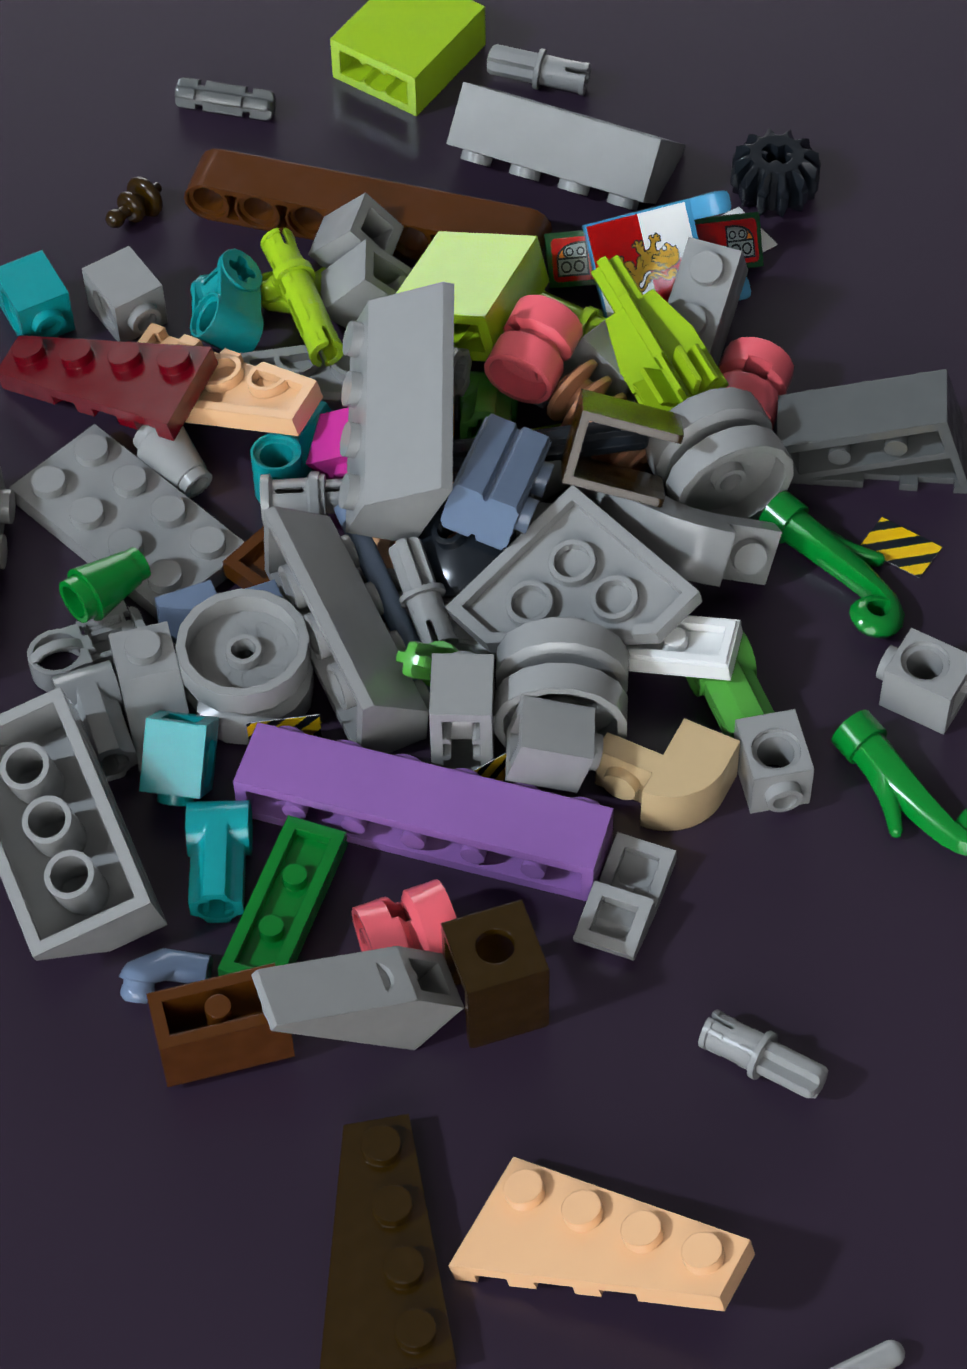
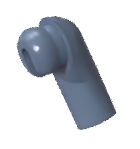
M162 948L127 962L121 970L119 977L123 979V984L120 989V995L125 1001L147 1004L146 993L155 992L154 986L157 982L172 981L188 984L209 979L212 976L213 956Z

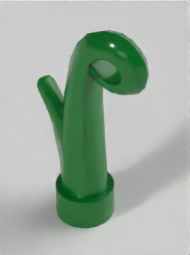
M787 490L777 494L767 504L759 520L775 523L782 531L779 540L780 544L786 542L861 597L850 606L849 611L853 625L858 631L874 638H888L895 635L903 627L905 618L903 608L898 596L869 566H882L885 562L884 554L858 545L822 525L808 514V506Z
M868 710L858 711L846 719L833 734L831 742L851 764H857L868 779L884 812L890 835L893 838L901 837L903 833L902 811L914 824L940 845L957 854L967 856V808L954 821L922 785L886 738L887 730Z

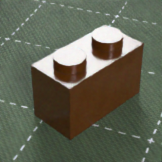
M275 963L146 993L167 1088L295 1056L292 1034L271 1031L251 976L257 969L276 966Z

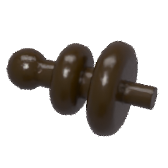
M141 176L131 178L127 183V191L121 192L117 197L118 209H111L107 212L105 218L107 225L111 228H120L125 223V219L137 223L141 222L145 215L151 217L158 216L163 208V201L160 195L162 191L161 185L158 182L153 184Z

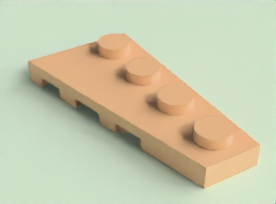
M152 322L138 340L141 343L203 346L200 339L186 334L179 339L169 336L165 327ZM226 348L220 353L214 352L218 365L186 419V423L292 436L300 435L323 399L317 380L266 362H261L256 366L245 363L240 353Z
M513 1157L448 1266L454 1279L478 1283L479 1277L483 1276L506 1279L511 1287L537 1289L538 1283L573 1287L575 1294L602 1297L603 1291L636 1294L639 1302L725 1312L754 1258L755 1252L750 1239Z

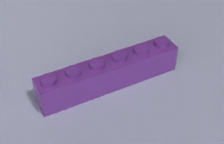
M257 722L233 780L235 799L251 801L252 819L283 826L288 815L345 831L347 833V842L583 901H587L594 880L599 881L613 842L614 808L600 805L590 798L565 797L541 791L533 785L512 784L483 777L466 768H445L422 762L408 754L392 755L363 748L358 743L350 740L334 741L305 734L300 729L292 726L276 727Z

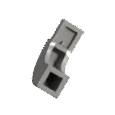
M578 487V490L685 580L720 587L722 579L760 585L766 584L782 531L775 523L707 512L682 504L665 496L663 507H655Z

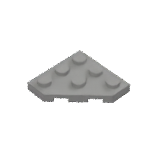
M571 485L528 527L526 534L521 533L445 608L449 617L488 652L497 653L498 645L508 632L526 622L549 617L578 618L600 624L618 635L625 645L661 643L702 603L700 592L574 485Z

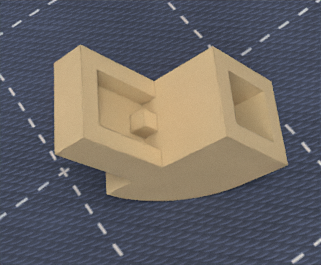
M685 718L664 754L607 732L603 738V753L600 765L596 770L595 784L605 788L607 792L616 798L634 800L641 803L640 826L658 831L688 829L708 819L723 802L737 776L740 741Z

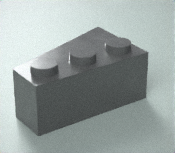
M947 369L778 395L777 436L781 439L793 460L794 477L791 484L863 488L864 479L899 481V490L917 491L918 482L953 484V493L967 494V428Z

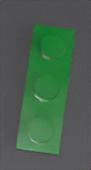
M288 815L218 967L219 976L275 963L276 966L296 963L348 846L347 833L345 831Z

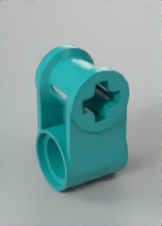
M235 248L226 250L219 257L217 267L209 275H200L192 282L190 288L192 296L191 335L220 350L226 348L240 354L252 352L256 348L264 327L261 312L262 275L256 262L249 255Z

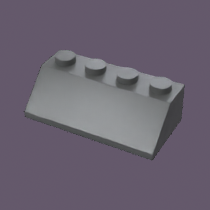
M467 82L462 84L446 143L462 148L460 158L463 160L491 167L493 158L511 163L510 174L539 181L541 172L560 178L557 186L560 189L588 196L590 187L609 192L606 202L635 211L638 209L639 202L657 203L679 163L686 145L501 90Z
M440 282L369 300L357 321H350L346 327L343 338V354L350 356V371L347 372L343 382L341 402L343 406H349L348 422L345 424L341 435L340 454L342 457H347V473L342 479L338 499L339 507L346 509V533L397 541L404 537H419L453 490L454 284Z
M277 506L264 510L265 572L269 580L275 579L283 598L288 600L304 617L310 637L311 665L348 740L358 743L363 748L391 753L426 739L430 693L422 680L413 681L412 678L403 675V663L396 662L398 650L406 651L405 644L397 630L388 632L381 618L384 614V608L380 595L371 581L364 584L356 569L360 564L359 557L349 535L340 536L330 516Z
M61 687L0 714V877L32 957L36 961L110 952L168 925L81 717Z

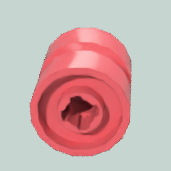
M527 295L521 297L503 327L504 333L499 336L484 363V371L490 383L501 393L524 403L540 404L548 401L564 372V361L571 358L583 335V329L577 315L564 304L543 295Z
M758 337L738 338L731 341L726 347L718 367L729 384L726 388L735 387L749 391L761 403L772 423L773 431L778 413V395L787 393L793 377L794 365L790 356L780 346L769 340Z
M438 879L403 890L400 902L394 903L391 899L384 896L352 907L351 911L361 952L401 946L443 954L441 923L457 918L450 898Z

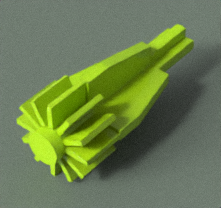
M619 255L610 260L604 256L596 261L599 267L591 271V274L614 311V314L606 318L605 322L618 367L639 404L670 411L689 397L710 389L726 388L729 385L694 327L654 289L643 295Z

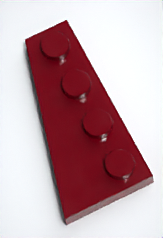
M19 335L0 364V384L5 390L54 405L62 400L74 403L78 412L93 417L99 411L117 417L120 425L136 430L142 424L155 428L159 437L174 441L215 371L218 361L212 347Z

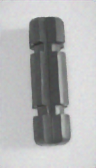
M189 77L179 78L175 88V103L178 107L197 110L199 105L203 106V112L241 118L245 116V113H250V119L269 121L272 119L276 108L275 93L266 89L253 88V93L248 92L247 86L208 80L206 85H201L200 79Z

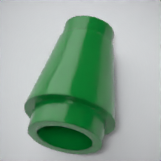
M130 547L125 551L70 569L67 578L59 583L60 595L69 612L79 622L86 623L91 619L101 621L139 587L143 581L150 578L151 570L143 554L137 548Z

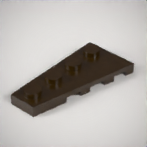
M409 1113L343 1125L320 1369H456L455 1352Z

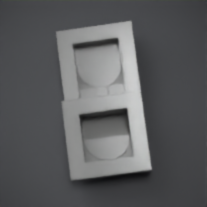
M617 832L599 881L594 880L573 936L574 942L634 961L668 885L677 861L676 850Z

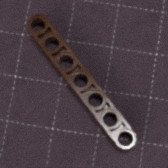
M224 149L205 151L184 194L186 206L201 218L263 231L279 228L280 234H282L283 228H288L292 231L294 237L314 240L324 216L366 192L404 226L393 256L417 261L438 231L537 236L542 255L545 252L544 234L552 232V225L549 219L540 211L529 207Z

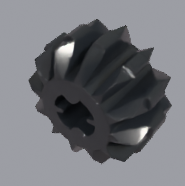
M768 128L764 137L749 134L744 145L736 146V152L732 157L730 177L732 192L739 195L742 207L756 205L760 216L771 210L776 211L782 218L787 208L802 212L807 200L814 199L815 193L819 188L821 167L819 153L812 150L809 138L794 140L791 129L783 135H776L770 128Z

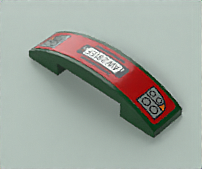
M759 212L711 216L694 220L699 240L741 250L747 268L764 266ZM583 230L544 234L549 288L596 285L591 274L593 270Z

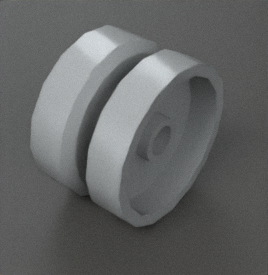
M735 387L710 389L689 397L672 408L670 412L681 415L684 431L681 444L649 436L648 447L645 448L647 462L653 474L662 478L663 488L666 490L667 497L703 511L756 520L777 494L788 490L794 477L791 456L781 439L772 431V423L761 403L751 392Z
M235 589L214 594L196 605L180 624L175 649L189 714L219 717L217 739L225 743L248 745L249 739L246 723L305 716L311 708L315 685L313 668L310 661V637L304 617L288 600L265 590Z
M549 617L526 622L508 632L497 647V690L495 691L493 716L494 733L503 746L506 747L507 728L523 695L595 708V733L602 734L604 738L606 733L609 732L625 739L627 737L628 695L626 692L628 691L629 651L621 638L600 624L578 618Z

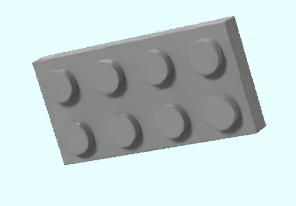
M93 424L9 487V489L14 490L15 504L87 563L125 551L130 547L137 548L147 560L151 576L143 581L128 597L156 620H158L154 597L211 580L214 588H216L228 579L224 576L222 561L244 543L242 539L96 424Z

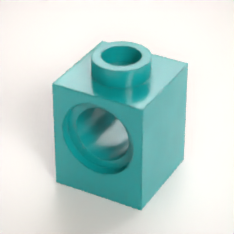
M43 250L0 266V308L17 336L58 337L75 330L69 292Z
M159 710L148 716L145 721L139 791L157 793V802L173 806H186L187 802L194 801V798L200 799L213 789L219 717Z

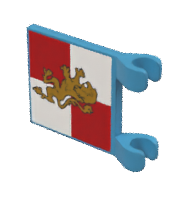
M725 190L713 191L582 225L592 270L599 267L596 261L606 256L610 260L619 255L643 295L654 289L668 302L688 237L699 239L694 220L729 212L732 206L729 193ZM747 277L739 300L747 299L751 296V288ZM596 283L603 316L608 318L614 311Z

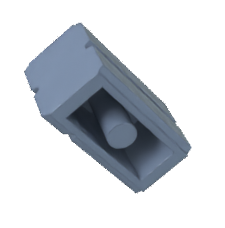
M492 413L488 417L486 416L455 478L453 490L447 498L440 519L442 526L466 537L473 534L476 541L499 550L507 548L515 530L526 534L539 500L530 496L534 494L541 498L543 497L555 467L554 464L545 461L552 443L549 436L527 427H523L521 430L517 429L516 423Z

